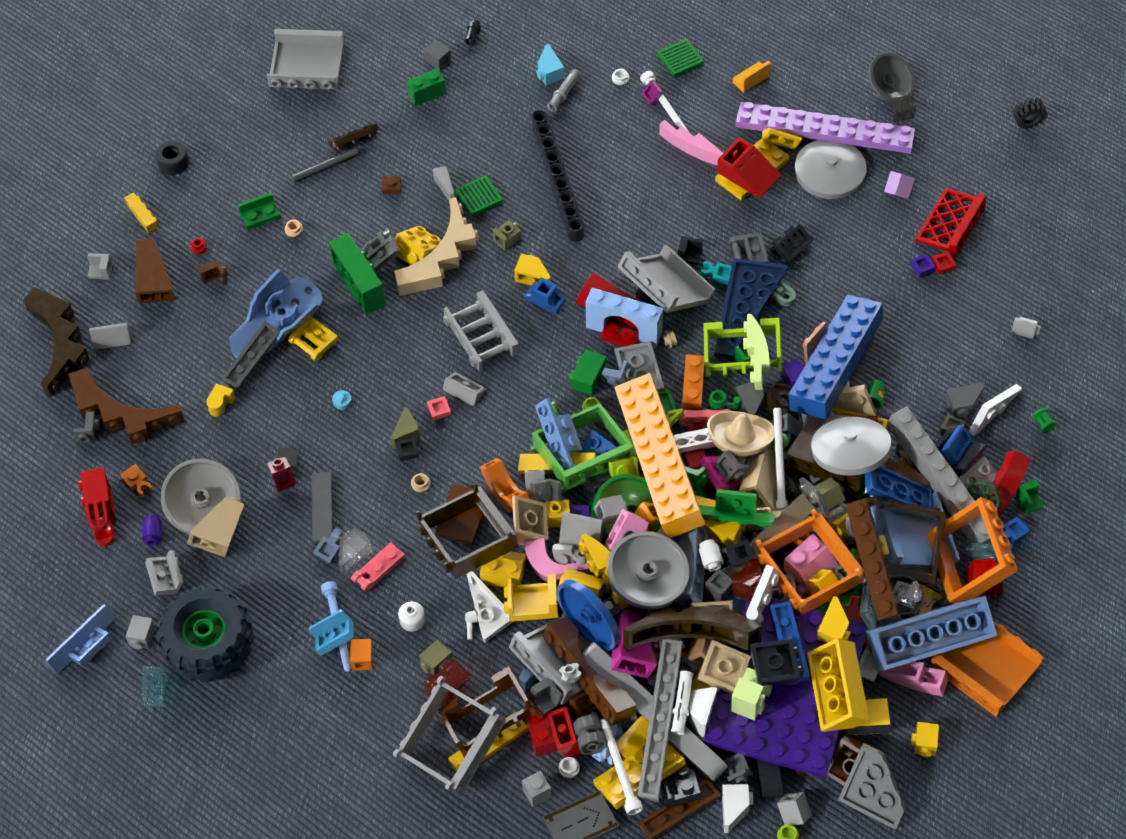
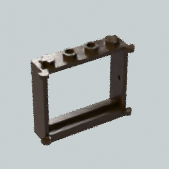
M476 483L471 484L473 490L422 515L419 510L415 512L419 521L417 528L420 535L426 537L429 548L435 549L434 553L437 559L443 561L444 569L447 573L451 572L455 579L519 548L516 533L481 486L477 487ZM477 506L500 539L454 561L431 531V528Z
M876 496L865 498L870 507L938 519L930 572L887 564L890 578L892 576L905 575L915 579L920 585L932 587L936 584L946 512H941V509L936 507L920 508L921 505L909 503L908 506L902 505L897 500L880 501L881 498ZM856 544L854 558L863 568Z

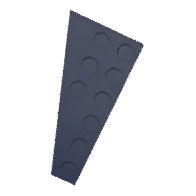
M733 258L720 321L723 323L724 330L744 328L747 314H752L757 321L786 274L788 265ZM747 336L717 338L714 356L733 359L735 347H741L743 338Z

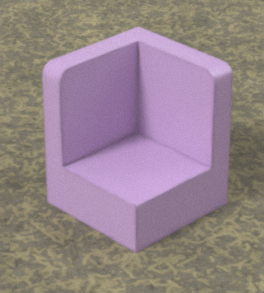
M891 171L884 191L908 199L915 178Z

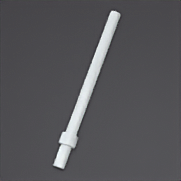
M774 408L777 478L776 509L784 511L788 507V501L785 500L781 408Z

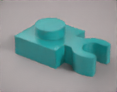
M705 261L703 268L708 270L701 269L700 275L703 277L713 276L712 281L728 285L732 266L717 262L716 266H713L710 262Z

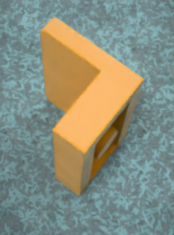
M767 61L764 64L760 62L754 64L733 77V83L743 93L770 77L771 63Z

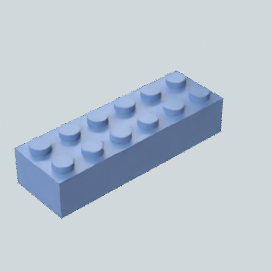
M986 596L971 598L865 630L876 671L891 669L997 636Z

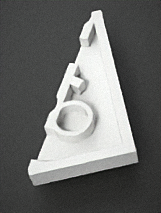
M1016 384L984 403L968 433L976 436L997 414H1001L1006 406L1021 392L1022 388Z
M471 571L467 573V579L482 639L486 643L513 621L510 622L509 614H505L504 604Z

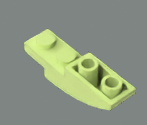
M747 314V321H744V333H747V338H743V347L747 349L748 356H751V366H754V372H750V381L754 383L755 390H763V373H771L768 346L758 322L752 314Z

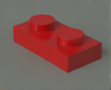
M607 321L600 335V340L621 347L635 345L639 343V331Z

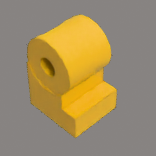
M216 383L206 401L209 413L212 416L218 417L223 415L226 404H233L236 399L233 389Z

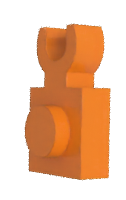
M136 464L120 474L121 480L131 491L137 488L140 497H145L143 489H149L150 492L153 491L151 484L146 482L148 480L147 476Z

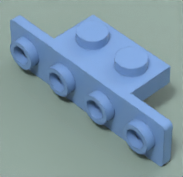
M546 398L538 403L535 408L551 453L565 471L574 467L570 453H578L583 449L570 414L555 415L550 399Z
M103 604L46 659V662L55 673H60L72 660L84 666L112 639L110 634L104 631L116 618L109 607Z

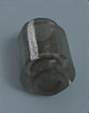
M785 472V495L789 501H794L799 495H804L805 488L794 474Z

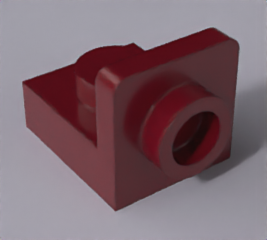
M286 457L275 459L267 464L277 491L296 485Z

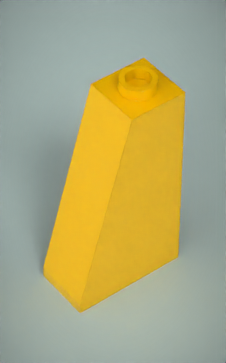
M696 496L698 505L715 507V500ZM717 519L704 520L706 525H703L708 530V538L715 540V542L725 548L738 543L746 525H741L738 522H720Z

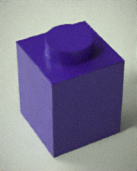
M798 358L786 361L782 365V372H780V377L784 383L792 387L804 369Z

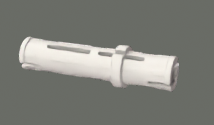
M689 671L680 672L676 706L672 711L674 718L671 733L675 735H684L686 718L689 717L688 704L693 673Z

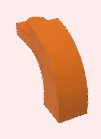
M496 458L479 467L492 493L509 513L513 511L512 497L514 495L530 499L527 492L518 489L513 483L502 460Z

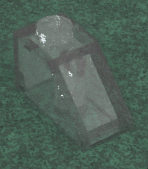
M356 527L346 531L340 539L339 567L343 576L373 551L371 541Z

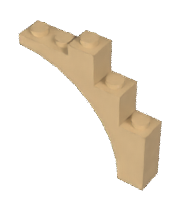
M456 197L449 199L450 223L439 245L422 260L394 271L400 296L442 287V279L445 278L444 271L460 267L461 252L477 248L478 232L473 230L472 224H467L466 218H462L463 208L461 204H458Z

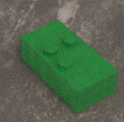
M349 233L329 241L332 263L364 313L367 315L386 306L383 286L376 275L374 266L367 262L368 259L365 252L359 250Z

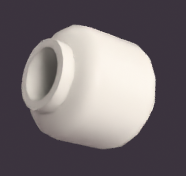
M406 602L400 607L398 615L403 629L413 632L423 627L426 619L424 609L419 603Z

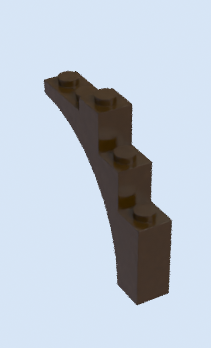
M33 287L23 300L27 311L39 317L49 327L54 336L53 361L47 375L41 382L44 393L51 397L55 391L59 390L61 383L69 376L72 369L80 371L88 363L89 355L86 347L77 344L82 335L78 325L70 322L74 315L71 304Z
M691 606L679 613L668 607L649 609L646 611L645 618L623 628V647L631 649L648 642L670 638H700L728 643L748 651L751 644L762 643V625L727 608H723L713 614H709L695 606Z

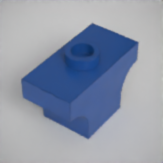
M542 277L538 283H533L524 295L526 301L554 314H557L566 302V297L559 293L557 285Z

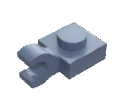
M335 528L329 539L323 536L313 553L331 564L341 549L337 543L343 537L344 532Z

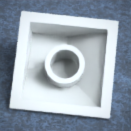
M715 687L692 690L689 698V717L686 719L702 742L716 701L717 688Z

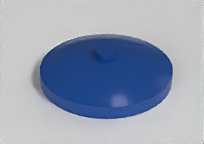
M571 579L565 580L557 587L556 595L562 611L588 642L596 643L604 651H611L620 643L621 636L616 621L603 602L590 589Z

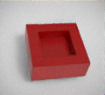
M949 252L938 254L931 258L936 266L938 275L956 269V264Z

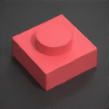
M445 396L427 401L433 421L451 415Z

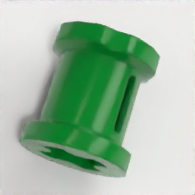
M1045 407L1037 410L1032 416L1033 420L1037 421L1041 426L1040 430L1042 433L1050 432L1057 426V422L1052 420L1048 414V409Z

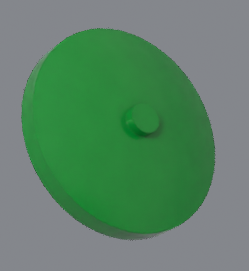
M632 474L617 475L608 479L602 484L594 497L593 517L598 519L594 506L601 498L621 495L623 501L627 504L628 511L633 514L641 503H653L646 479ZM615 523L602 525V534L606 538H608ZM656 526L654 529L658 531L662 526ZM632 531L627 532V533L625 534V537H626L627 535H630V534L632 533Z

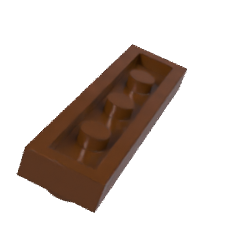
M706 778L698 783L702 796L701 799L669 808L662 806L640 820L638 827L646 838L656 839L720 798V793L711 781Z

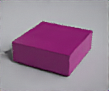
M651 80L641 94L650 105L654 106L664 92L655 81Z

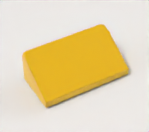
M771 128L764 129L762 132V141L795 150L802 140L801 137Z
M643 715L616 742L619 753L625 759L646 745L649 721Z

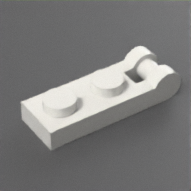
M766 565L746 613L748 619L759 624L764 620L762 613L765 605H768L771 600L770 593L772 588L779 581V571L772 566Z

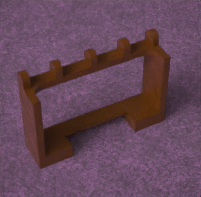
M509 666L491 677L496 685L494 688L474 699V701L483 705L511 687L516 686L526 705L522 710L506 719L498 733L499 738L503 737L501 732L513 724L520 727L521 723L519 721L528 715L538 716ZM453 699L437 710L455 744L465 758L477 737L467 743H461L452 723L478 707L471 703L460 707L456 699Z

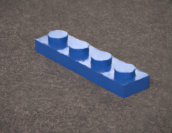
M791 602L770 605L778 641L792 639L793 646L798 648L799 658L796 659L797 665H801L803 678H800L799 682L810 680Z

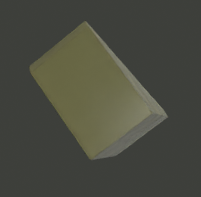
M404 407L391 436L393 449H397L396 441L414 437L416 441L421 439L419 428L406 407Z

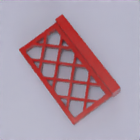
M945 188L917 234L915 242L948 251L952 257L956 258L986 208V195L979 193L976 197ZM950 195L956 199L947 202L946 197ZM971 201L972 204L963 206L962 202ZM959 204L960 208L951 210V205ZM947 208L948 212L939 214V209ZM958 213H964V217L956 219L954 216ZM952 217L953 220L946 223L942 220V218ZM939 220L941 224L931 226V222ZM956 225V230L948 232L946 227ZM944 229V234L936 236L934 231ZM931 233L933 237L927 239L922 236ZM948 238L949 242L946 245L940 243L939 240Z

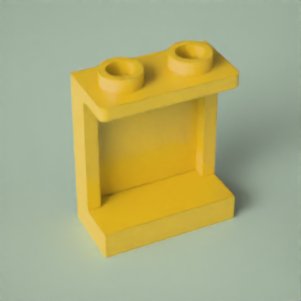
M556 574L548 575V583L512 585V579H507V586H504V597L508 598V601H504V612L509 614L510 622L558 618Z

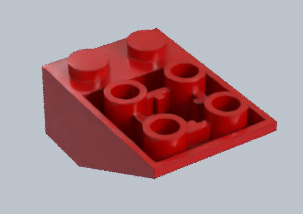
M740 137L734 141L717 161L718 174L760 199L782 176L754 145Z

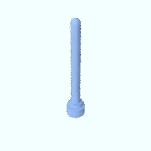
M326 582L321 585L322 595L328 599L330 611L333 614L338 611L336 601L338 588L336 582ZM343 643L339 645L344 670L349 672L352 669L347 644Z

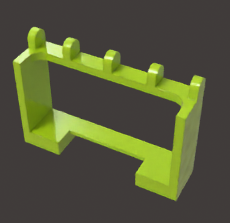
M779 318L760 319V326L764 335L776 334L777 358L770 360L771 367H778V372H782ZM722 322L703 323L706 377H710V371H723V376L727 375V370L742 369V374H746V369L754 368V366H751V361L711 364L709 339L745 337L747 333H744V328L724 330Z

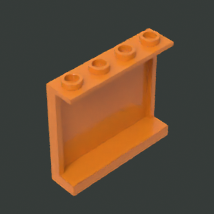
M993 621L997 636L936 654L931 660L930 668L945 670L948 681L997 717L1039 669L1044 657L1036 649L1027 646L1021 638L1008 632L1003 625Z

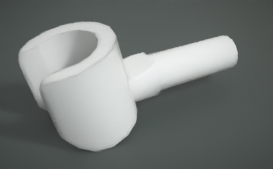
M475 611L465 614L467 640H472V623L478 622Z

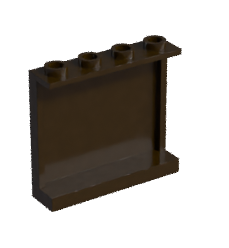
M830 412L827 419L811 416L787 452V467L823 480L831 477L836 482H840L843 487L859 492L862 488V478L865 474L839 475L829 472L819 466L812 455L811 442L816 431L826 423L844 418L845 416Z

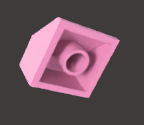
M814 534L784 559V570L788 574L793 573L794 579L811 595L814 593L806 580L820 569L832 570L835 574V569L839 566L827 546Z

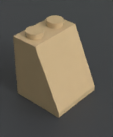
M225 497L191 530L187 544L225 557L244 504L237 498L230 497L229 499Z

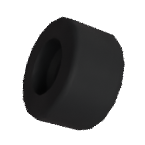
M167 141L156 149V161L163 173L176 175L182 173L188 167L189 157L186 147L182 143Z

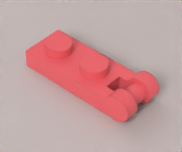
M390 542L363 568L354 572L351 580L356 584L359 583L361 589L368 592L405 558V554Z

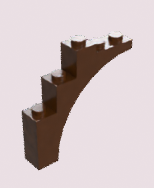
M87 368L69 374L83 420L86 419V412H94L95 416L101 414L107 432L126 427L131 444L141 443L150 439L148 432L158 431L161 428L177 425L185 421L180 405L159 409L135 408L122 404L102 392L92 380Z

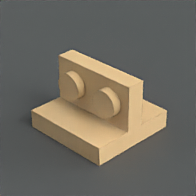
M712 640L697 679L709 684L710 687L717 688V693L722 689L733 694L739 678H743L751 656Z

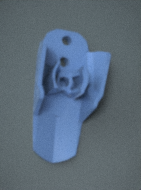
M277 269L255 292L253 300L250 302L246 321L229 338L230 347L235 358L239 356L264 321L280 330L278 337L265 354L283 342L319 309L323 301L321 290L307 278L297 277L289 281L286 275ZM307 290H309V291H311L312 293H311V294H306L305 292H306ZM299 301V304H298V305H297V304H296L295 306L292 305V303Z

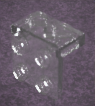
M805 478L799 479L801 484L799 486L800 491L816 508L817 513L820 512L829 524L848 513L846 504L843 502L828 510L819 489Z

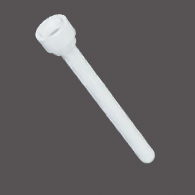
M646 71L640 77L645 86L651 80L656 82V77L652 71ZM662 94L659 101L678 129L683 127L687 130Z
M603 719L601 721L602 730L626 797L624 807L627 815H635L643 810L641 801L633 794L609 721Z

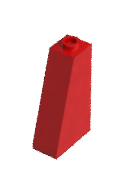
M592 272L575 303L586 307V300L592 288L633 300L637 299ZM610 316L613 320L637 329L636 325L626 318Z

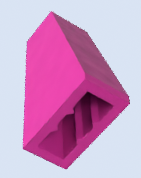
M623 609L616 619L621 640L612 649L611 670L648 679L657 666L651 642L631 649L623 647V628L643 619L642 613Z

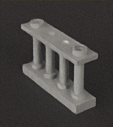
M483 290L477 293L476 304L454 314H451L449 309L445 307L443 316L445 325L447 327L450 326L467 352L472 367L476 366L479 373L483 371L482 361L503 351H509L512 357L519 354L517 340ZM478 310L480 312L483 311L485 314L483 318L461 328L456 322ZM483 325H492V331L471 341L465 335ZM495 337H500L502 344L479 355L475 351L474 347Z

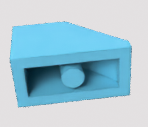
M549 44L545 45L538 61V70L536 71L539 80H542L546 86L564 79V66Z

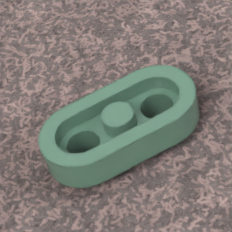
M781 280L771 297L782 306H790L795 302L796 292Z

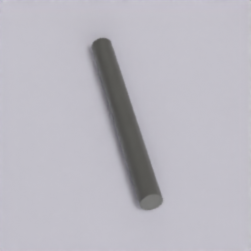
M354 148L292 175V179L296 182L358 155V151Z

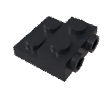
M792 639L750 645L757 684L761 686L777 684L778 687L799 684L800 678H803L801 665H797L796 659L799 658L797 646H793Z

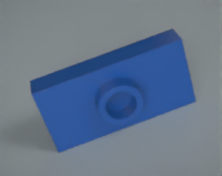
M963 424L955 428L941 450L951 465L958 463L973 440Z

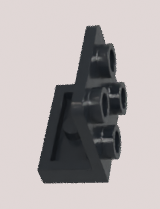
M949 428L935 446L954 472H966L971 468L976 459L982 456L986 445L984 443H970L958 463L951 465L941 452L955 428Z

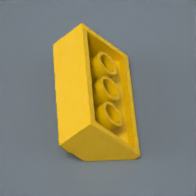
M836 638L808 652L807 656L821 731L827 732L855 728L870 721L855 643Z

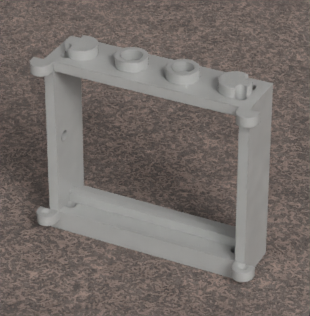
M439 676L437 686L433 687L430 698L421 707V713L411 724L409 733L400 742V748L393 752V756L398 758L401 755L446 784L445 789L448 791L453 788L464 793L506 719L496 714L498 709L495 707L491 709L486 708L444 683L445 678ZM448 691L453 692L490 715L451 781L410 756Z

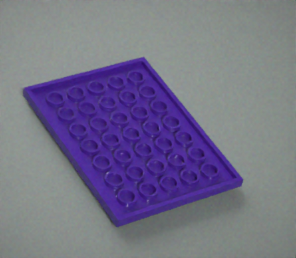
M752 593L748 594L742 616L746 618L747 610L754 596ZM771 599L769 604L765 605L762 613L764 620L761 623L762 643L778 641L770 605L783 603L782 601ZM792 608L810 680L801 681L797 685L782 687L773 684L770 696L765 697L763 713L761 715L758 714L756 720L731 712L732 694L720 689L703 743L826 778L840 730L821 731L807 656L808 652L826 644V642L817 639L818 629L826 613L811 610L801 615L798 610ZM848 619V631H851L848 641L855 643L859 663L866 637L865 630H868L869 624ZM732 645L733 649L751 656L747 667L754 670L751 650L747 651Z

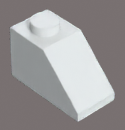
M748 784L722 786L724 833H729L749 812V805H753V792H749Z

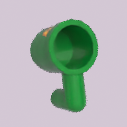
M872 380L867 387V391L874 407L880 408L883 406L885 384L880 380Z
M720 390L712 392L709 397V410L729 409L736 411L740 409L741 398L738 396L734 397L733 403H727L725 393Z

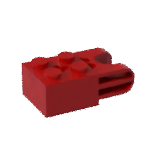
M104 467L80 472L81 480H78V485L83 495L81 497V504L85 508L86 517L94 533V538L99 546L111 545L115 540L112 520H116L111 485Z

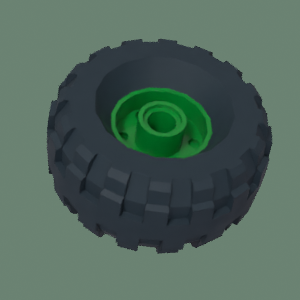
M198 587L192 589V592L188 594L183 592L178 595L174 603L170 602L165 608L164 615L159 619L157 626L158 645L165 662L176 674L179 673L183 678L190 681L198 679L200 682H211V679L214 678L221 680L227 677L229 672H235L242 666V661L248 658L251 652V644L254 641L251 618L244 604L237 600L232 593L225 590L221 592L219 588L208 587L207 590H202V588Z

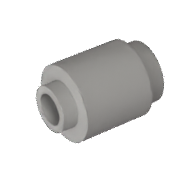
M1015 317L1012 332H1015L1016 335L1033 339L1034 336L1038 337L1041 326L1038 325L1036 320Z

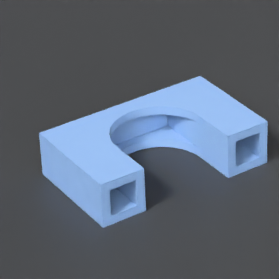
M591 289L586 300V328L602 332L610 316H620L636 325L639 330V343L651 341L652 347L657 348L663 332V308L599 289Z

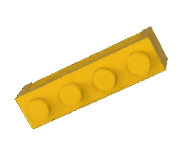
M132 193L124 197L126 205L148 233L158 228L157 219L152 216L150 210H147L145 203L141 202L139 196Z

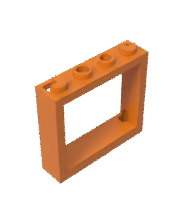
M982 497L944 521L937 568L948 600L953 604L981 595L1018 571L1014 561L1015 557L1009 547L1010 542L1005 536L1003 523L997 514V507L994 506L992 501ZM979 515H982L999 564L962 587L946 537ZM937 527L926 533L932 553Z

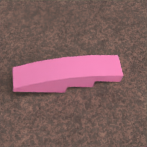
M666 120L660 123L659 135L669 143L691 156L717 165L718 158L723 153L700 133L693 136L683 127L676 130Z

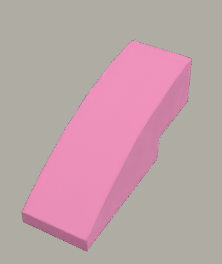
M915 661L891 669L880 670L879 672L881 677L902 686L942 697L948 682L945 670L927 668L924 663Z

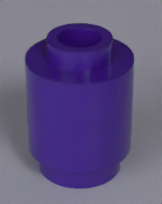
M148 515L142 522V541L147 545L153 546L162 541V521L157 515Z

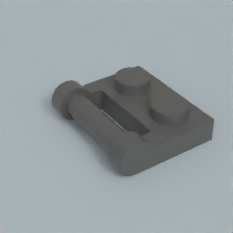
M761 233L733 236L729 239V244L733 249L735 258L742 259L739 245L744 244L748 260L768 263Z

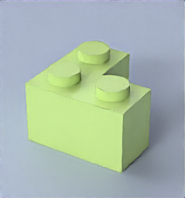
M747 667L743 678H739L732 694L731 712L756 720L757 715L763 713L765 697L770 696L773 685L761 686L757 684L755 671Z

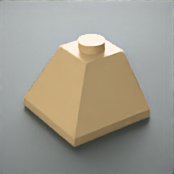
M514 495L512 497L513 521L518 544L525 546L524 541L544 538L545 542L549 540L546 503Z

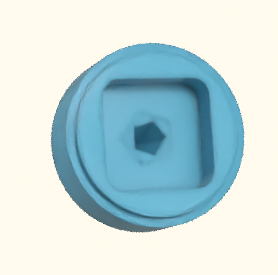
M337 391L332 397L334 407L339 410H345L351 406V395L347 391Z

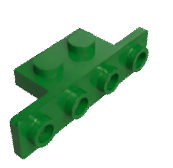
M717 489L715 507L699 505L704 520L717 519L720 522L732 521L738 522L741 525L755 524L766 528L772 527L776 519V515L756 512L757 494Z

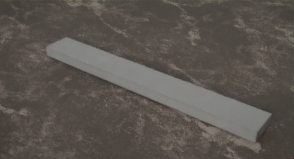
M673 639L662 640L637 799L654 802L659 800L683 641Z

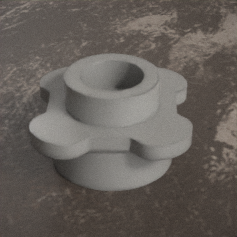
M572 663L559 669V672L562 674L561 680L569 684L577 682L582 675L578 670L579 664Z

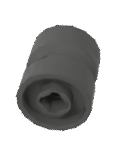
M583 716L574 722L573 727L582 754L593 755L606 748V740L602 732L600 719L597 716Z

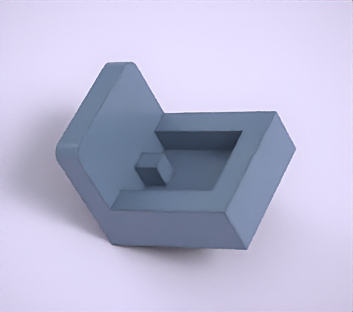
M624 361L620 371L604 368L602 375L609 384L618 386V384H623L633 379L635 368L629 362Z

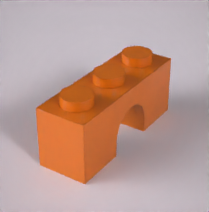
M686 355L682 399L683 411L701 410L704 356Z

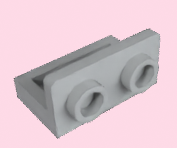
M169 551L166 557L147 558L145 564L154 595L178 594L184 583V578L180 574L178 568L179 561L175 557L174 551Z

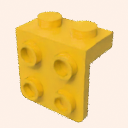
M421 226L397 233L395 240L401 250L397 257L412 265L426 257L429 252H432L441 240L438 236L430 234Z

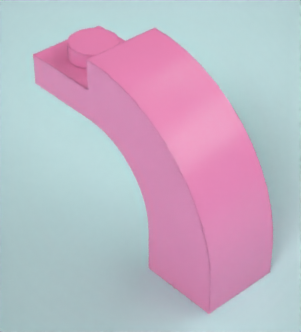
M544 538L524 541L529 563L535 574L543 581L548 583V575L556 574L557 586H559L560 578L567 568L590 575L587 562L585 565L577 563L562 565L553 562L548 557Z

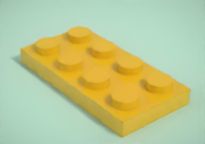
M762 138L754 144L757 150L777 170L790 159L788 154L774 144L762 141ZM718 174L715 176V181L742 201L750 194V192L722 175Z
M668 742L662 780L686 765L685 759ZM645 747L622 761L635 797L638 795ZM615 766L593 779L594 786L601 791L616 809L626 804V797Z

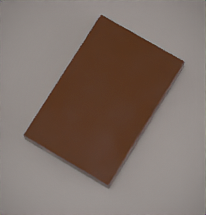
M453 484L446 503L473 489ZM475 506L437 525L435 536L473 546L483 514Z

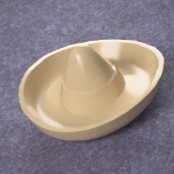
M737 411L719 412L712 415L707 423L708 434L712 442L723 452L730 450L733 456L746 457L760 453L772 443L775 437L774 426L768 420L749 413Z

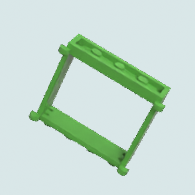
M600 403L571 415L575 430L599 421L615 439L619 447L564 471L545 445L548 441L543 428L532 433L533 446L530 447V450L533 453L538 451L563 485L561 486L562 492H566L586 482V477L609 472L608 462L631 458L632 456L636 457L634 446Z

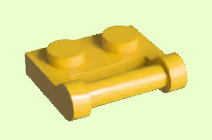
M310 317L289 336L288 341L293 345L299 346L317 362L338 341V336L313 317ZM302 335L317 345L318 348H312L300 337Z

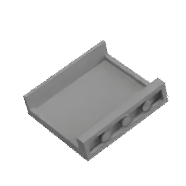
M275 29V47L270 74H267L269 87L328 90L338 88L344 49L343 31Z
M664 245L660 254L636 258L630 251L625 252L617 266L653 301L663 308L666 313L708 304L716 290L667 245Z
M563 612L562 616L559 617V618H557V619L566 617L565 614H564V612ZM547 624L526 635H523L520 631L515 633L509 648L539 681L547 677L563 695L560 702L561 705L584 691L578 682L569 684L561 680L562 674L559 672V669L565 665L543 638ZM578 632L579 648L581 653H583L591 643ZM605 651L612 658V653Z

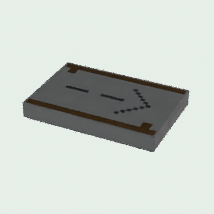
M600 790L543 816V821L553 839H598L619 829V825Z

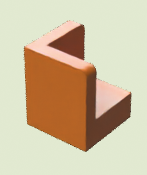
M371 639L351 640L350 663L352 671L373 670Z

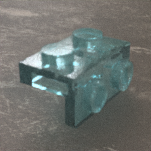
M991 541L988 544L968 543L966 550L972 553L971 556L977 560L992 558L998 561Z

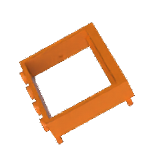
M815 509L811 511L813 516L763 543L760 539L755 541L758 547V554L756 556L759 563L765 566H772L779 571L778 587L783 595L788 596L792 608L798 610L801 615L828 602L834 596L837 597L864 582V569L820 512L817 513ZM814 530L848 576L806 599H801L769 554Z

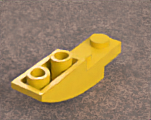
M582 534L578 546L580 552L583 555L585 554L588 560L589 570L594 572L596 577L603 575L606 586H610L614 602L619 604L621 609L628 607L629 604L615 593L608 580L607 564L611 552L596 539L587 534Z

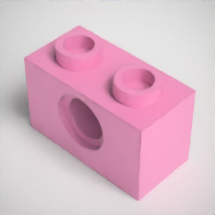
M622 509L604 545L612 551L614 546L625 537L627 532L647 531L649 523L643 518Z

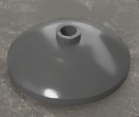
M887 52L879 54L871 61L868 71L869 81L874 91L882 99L892 103H900L912 95L915 87L914 73L910 65L902 57Z

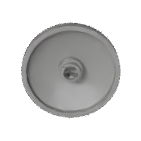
M816 140L807 144L798 153L795 161V176L802 188L812 195L826 199L843 198L856 192L863 184L866 176V161L861 152L853 145Z
M862 417L839 418L826 423L816 431L811 442L812 455L816 463L829 472L839 475L865 474L879 468L889 458L891 438L888 431L881 424Z
M192 459L177 465L165 478L161 489V506L166 518L175 528L190 534L191 530L225 497L229 499L234 497L240 500V489L233 474L222 464L209 459Z
M642 531L627 535L614 546L608 559L607 576L615 593L628 604L642 609H659L672 604L682 595L689 579V564L683 550L672 539L659 533Z

